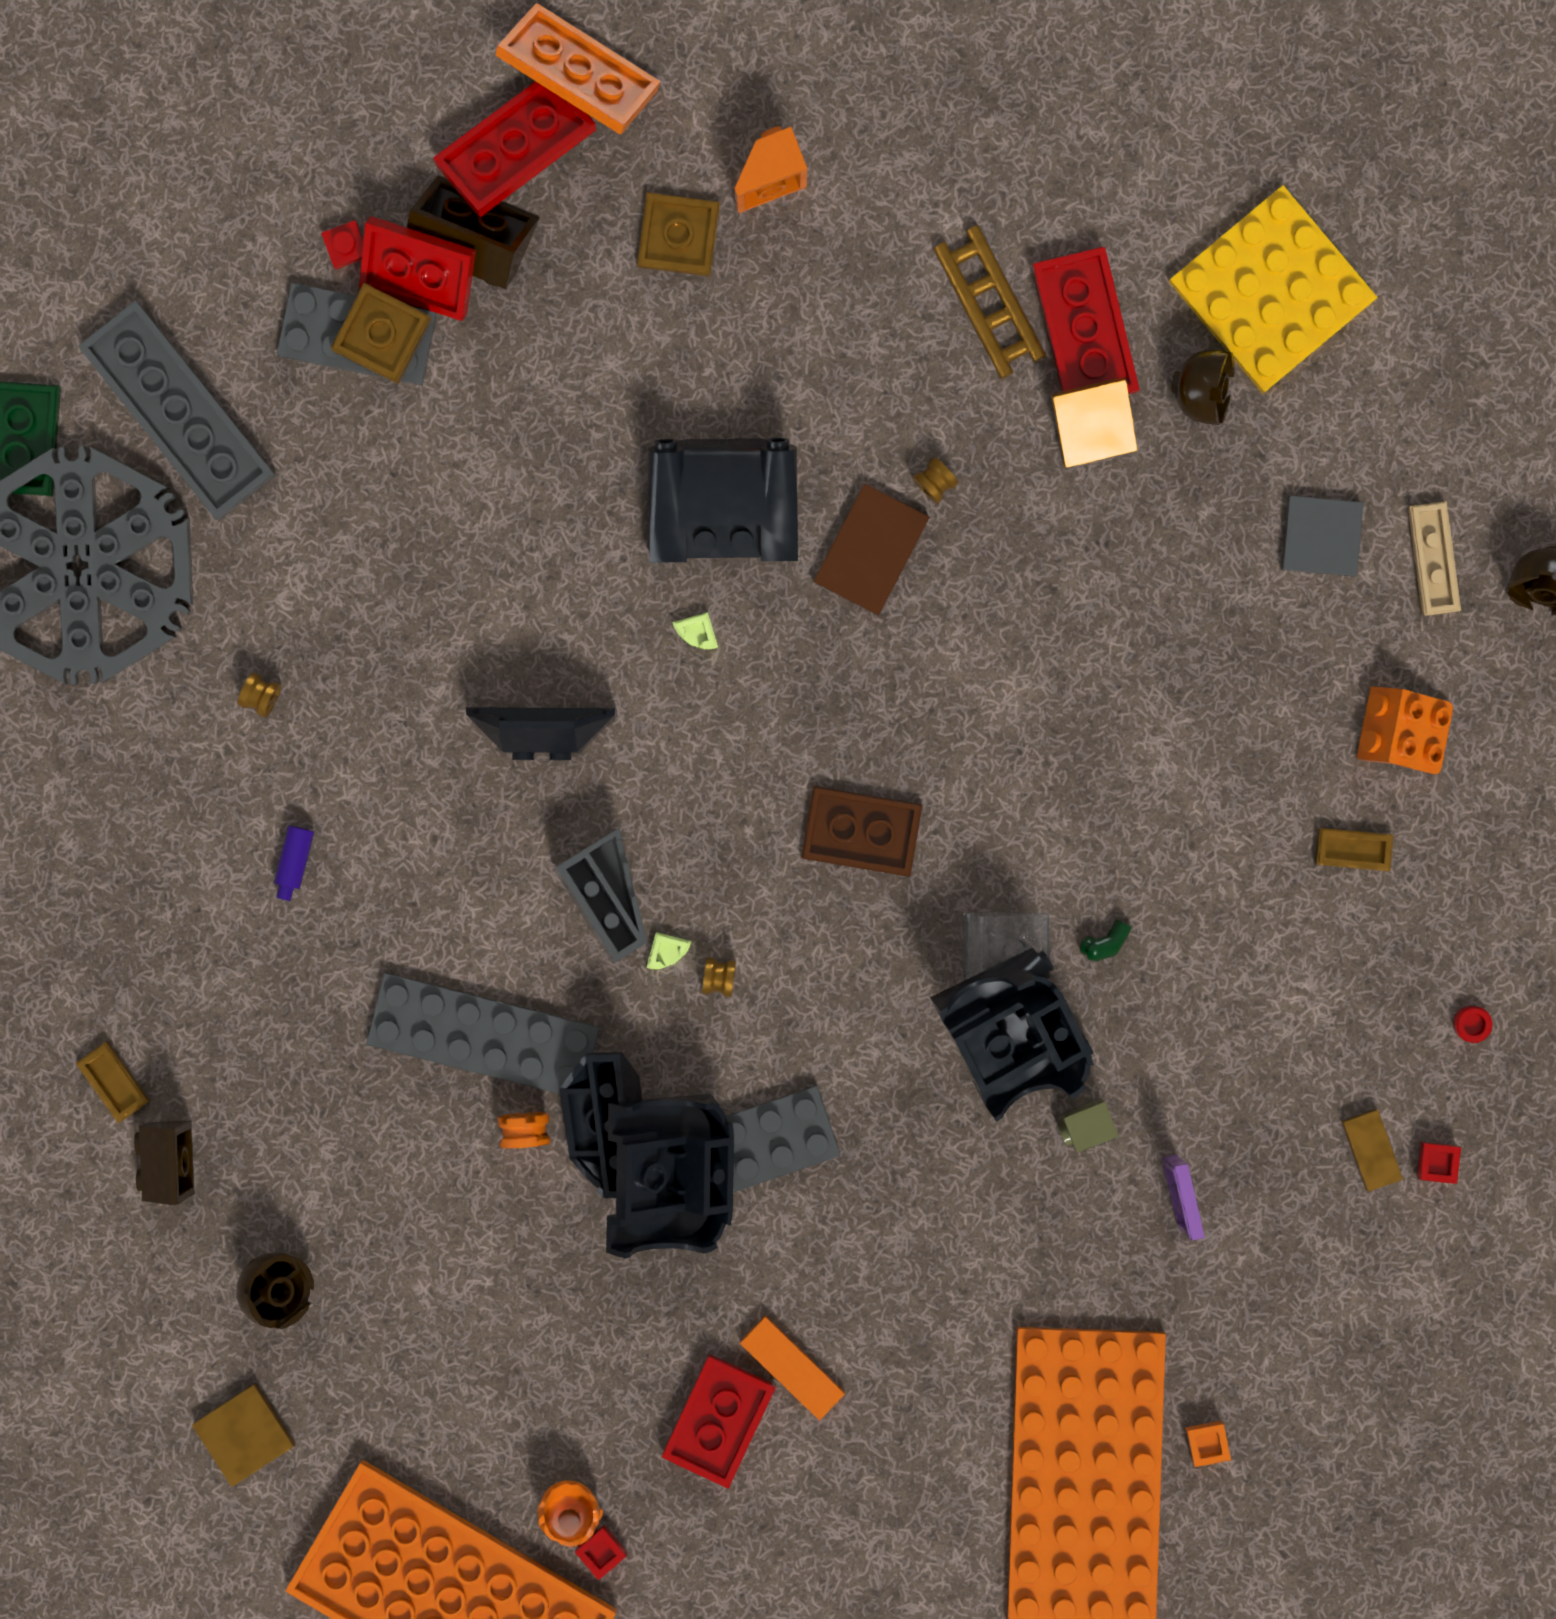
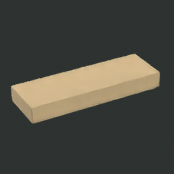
M1447 501L1409 506L1408 514L1422 616L1461 611Z

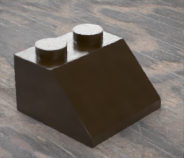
M192 1120L147 1122L139 1126V1132H136L134 1137V1148L136 1154H140L141 1169H137L136 1188L138 1191H142V1201L178 1205L194 1195Z

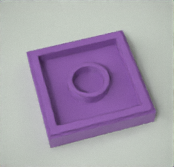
M1176 1154L1164 1157L1162 1160L1178 1228L1192 1241L1205 1238L1188 1164Z

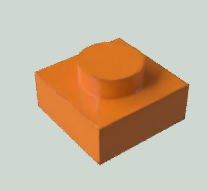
M1222 1420L1185 1427L1194 1467L1231 1460Z

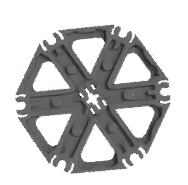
M79 446V457L75 461L69 460L68 448L59 447V463H57L56 459L57 449L52 448L0 481V546L39 566V568L0 591V650L64 684H68L66 678L68 669H70L69 681L71 684H79L78 675L84 669L90 674V684H97L99 681L97 668L99 667L102 673L101 683L106 682L176 638L169 635L163 628L166 626L171 631L180 632L182 628L172 621L173 613L180 611L189 615L191 612L187 606L178 604V599L186 600L189 604L193 605L190 519L187 518L182 523L175 525V521H180L187 514L184 509H180L173 514L168 512L167 505L176 498L175 494L166 493L160 499H157L163 491L170 488L90 447L91 458L88 463L89 451L84 446ZM107 472L136 487L141 494V500L136 507L98 530L95 476L99 473ZM47 474L51 476L55 486L57 533L11 509L8 504L10 494L39 475ZM167 537L173 544L175 580L170 587L163 589L119 566V564L158 539ZM65 546H67V556H65ZM78 555H80L82 561L88 562V569H83L80 577H78L77 571L70 570V563L76 562ZM101 599L139 618L147 626V634L142 640L113 657L103 653ZM60 602L63 649L57 658H47L16 640V628Z

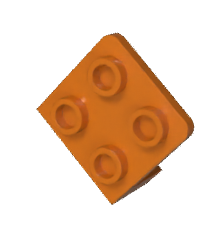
M1370 686L1356 759L1394 764L1429 774H1438L1441 771L1453 713L1452 703L1405 689Z

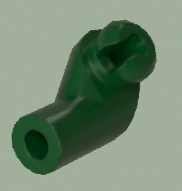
M1116 919L1106 937L1096 940L1090 936L1085 937L1079 947L1081 954L1087 956L1088 960L1095 962L1116 956L1132 927Z

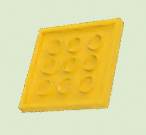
M1284 185L1278 188L1168 281L1227 352H1233L1234 361L1262 394L1378 298Z

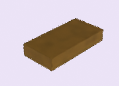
M1318 828L1315 865L1390 872L1394 835Z
M108 1041L75 1063L117 1123L122 1122L150 1102Z
M1373 1109L1341 1121L1366 1191L1370 1192L1403 1180L1378 1109Z

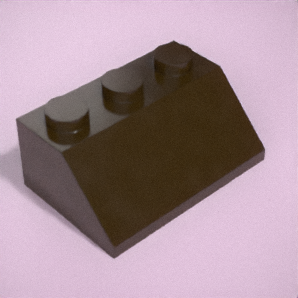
M438 175L411 208L407 228L476 250L473 276L484 280L489 285L506 289L517 274L540 217L504 202H500L482 217H479L446 178Z

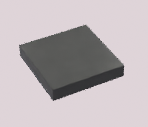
M1289 496L1287 500L1281 570L1356 577L1364 502Z

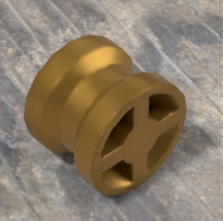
M935 457L928 462V468L924 472H917L912 477L915 484L935 504H938L943 499V493L947 489H954L959 484L952 472Z
M253 672L245 681L237 704L243 708H254L258 715L266 718L271 713L274 703L278 699L281 685L276 682L267 683L263 681L261 675Z
M707 957L702 994H711L715 991L721 992L725 997H732L736 961L728 960L726 963H720L715 958Z

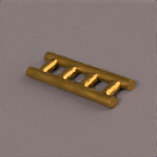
M976 225L966 231L970 242L951 252L947 243L943 242L934 247L933 250L999 377L1003 379L1014 373L1009 362L1029 353L1033 362L1047 355L979 225ZM978 255L987 275L967 284L958 265ZM995 288L1004 308L985 317L975 297ZM1012 320L1022 340L1001 349L992 330Z

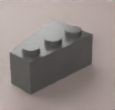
M620 828L554 869L612 964L647 943Z

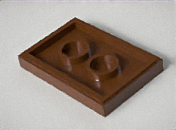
M864 483L813 583L879 616L930 517Z
M813 786L801 859L910 877L923 804Z

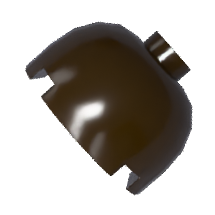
M1203 350L1189 357L1185 361L1181 372L1175 371L1171 391L1177 394L1178 404L1184 415L1194 421L1205 424L1219 425V423L1224 422L1231 395L1227 396L1229 377H1234L1235 373L1233 352Z
M1548 546L1530 551L1516 562L1508 584V596L1516 605L1533 610L1531 602L1552 608L1551 615H1556V546Z
M282 1252L264 1253L252 1259L241 1271L237 1281L236 1297L241 1311L252 1322L267 1328L284 1329L298 1322L308 1311L311 1302H308L310 1289L314 1290V1280L309 1267L301 1259Z

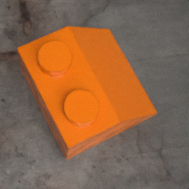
M781 126L770 128L761 134L760 139L755 141L734 188L735 205L738 213L807 187L808 168L792 127L783 130Z

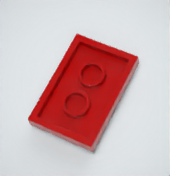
M371 216L365 222L359 288L362 287L363 283H366L399 301L463 321L468 313L476 250Z
M708 1354L661 1458L729 1489L776 1389V1385L714 1355Z

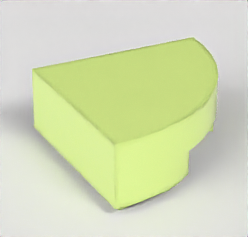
M708 612L672 622L678 635L686 643L688 642L689 645L708 650L718 648Z
M656 932L647 968L662 969L677 963L687 953L692 941Z

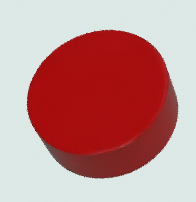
M1470 1005L1461 1008L1453 1020L1455 1033L1466 1042H1482L1492 1031L1493 1023L1490 1014L1478 1006Z

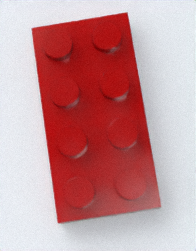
M535 81L434 156L433 161L435 166L479 217H482L595 132L596 125L587 113Z
M1105 246L1034 263L1032 271L1061 390L1066 391L1124 377L1126 379L1128 395L1138 393L1140 388Z

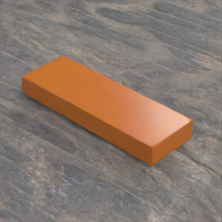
M766 1315L740 1341V1344L819 1421L845 1395V1391Z

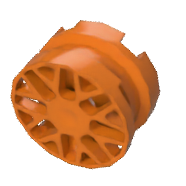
M549 1112L511 1113L498 1116L497 1125L502 1129V1136H504L499 1141V1147L508 1149L528 1148L550 1144L551 1137L546 1132V1124L550 1122Z

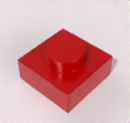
M356 220L321 233L335 270L362 260L363 237Z
M1420 1141L1417 1179L1457 1184L1461 1147Z
M604 1524L586 1542L575 1548L576 1555L597 1580H600L626 1558L628 1553Z

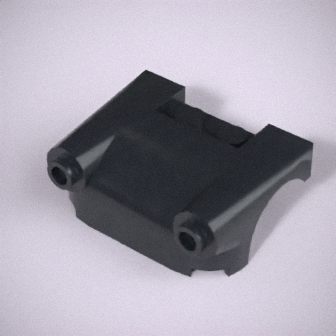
M674 439L655 440V446L647 449L650 563L687 562V558L761 557V561H798L797 447L790 444L789 439H684L678 441Z
M1033 947L930 997L973 1078L972 1081L985 1107L996 1122L1003 1118L1008 1108L1015 1101L1037 1090L1056 1089L1064 1092L1071 1099L1077 1097L1087 1088L1084 1083L1090 1074V1066L1094 1065L1091 1056L1094 1053L1084 1035L1081 1034L1064 996L1050 980L1049 973L1054 970L1052 963L1043 950L1037 953Z
M710 1094L608 1103V1141L617 1143L616 1214L607 1215L606 1253L626 1259L631 1258L637 1252L650 1249H684L703 1254L717 1249V1241L721 1238L726 1224L731 1226L734 1177L733 1123L727 1121L718 1102Z

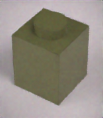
M1101 1098L1060 1114L1063 1123L1057 1125L1064 1145L1072 1144L1073 1149L1077 1153L1119 1137L1106 1102Z

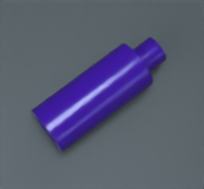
M288 825L274 883L279 884L276 898L291 901L294 888L300 889L314 831Z

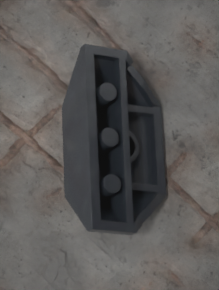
M466 707V715L502 752L512 753V760H534L535 753H549V760L570 761L571 753H581L617 717V709Z
M623 1052L586 1053L560 1086L569 1159L585 1178L598 1188L596 1191L602 1198H616L617 1143L608 1141V1103L642 1100L640 1077Z

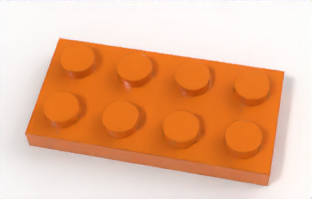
M538 3L526 13L498 44L495 54L501 60L620 135L657 93L661 82Z

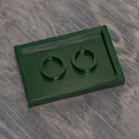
M0 381V481L48 450L57 448L60 386ZM42 474L11 494L53 497L54 481L51 476Z

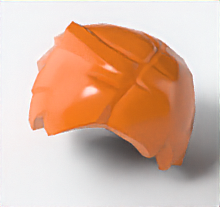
M564 1480L555 1483L545 1491L538 1505L537 1520L540 1529L551 1540L557 1541L563 1546L574 1547L583 1544L594 1534L604 1510L598 1505L595 1495L588 1487L576 1481Z

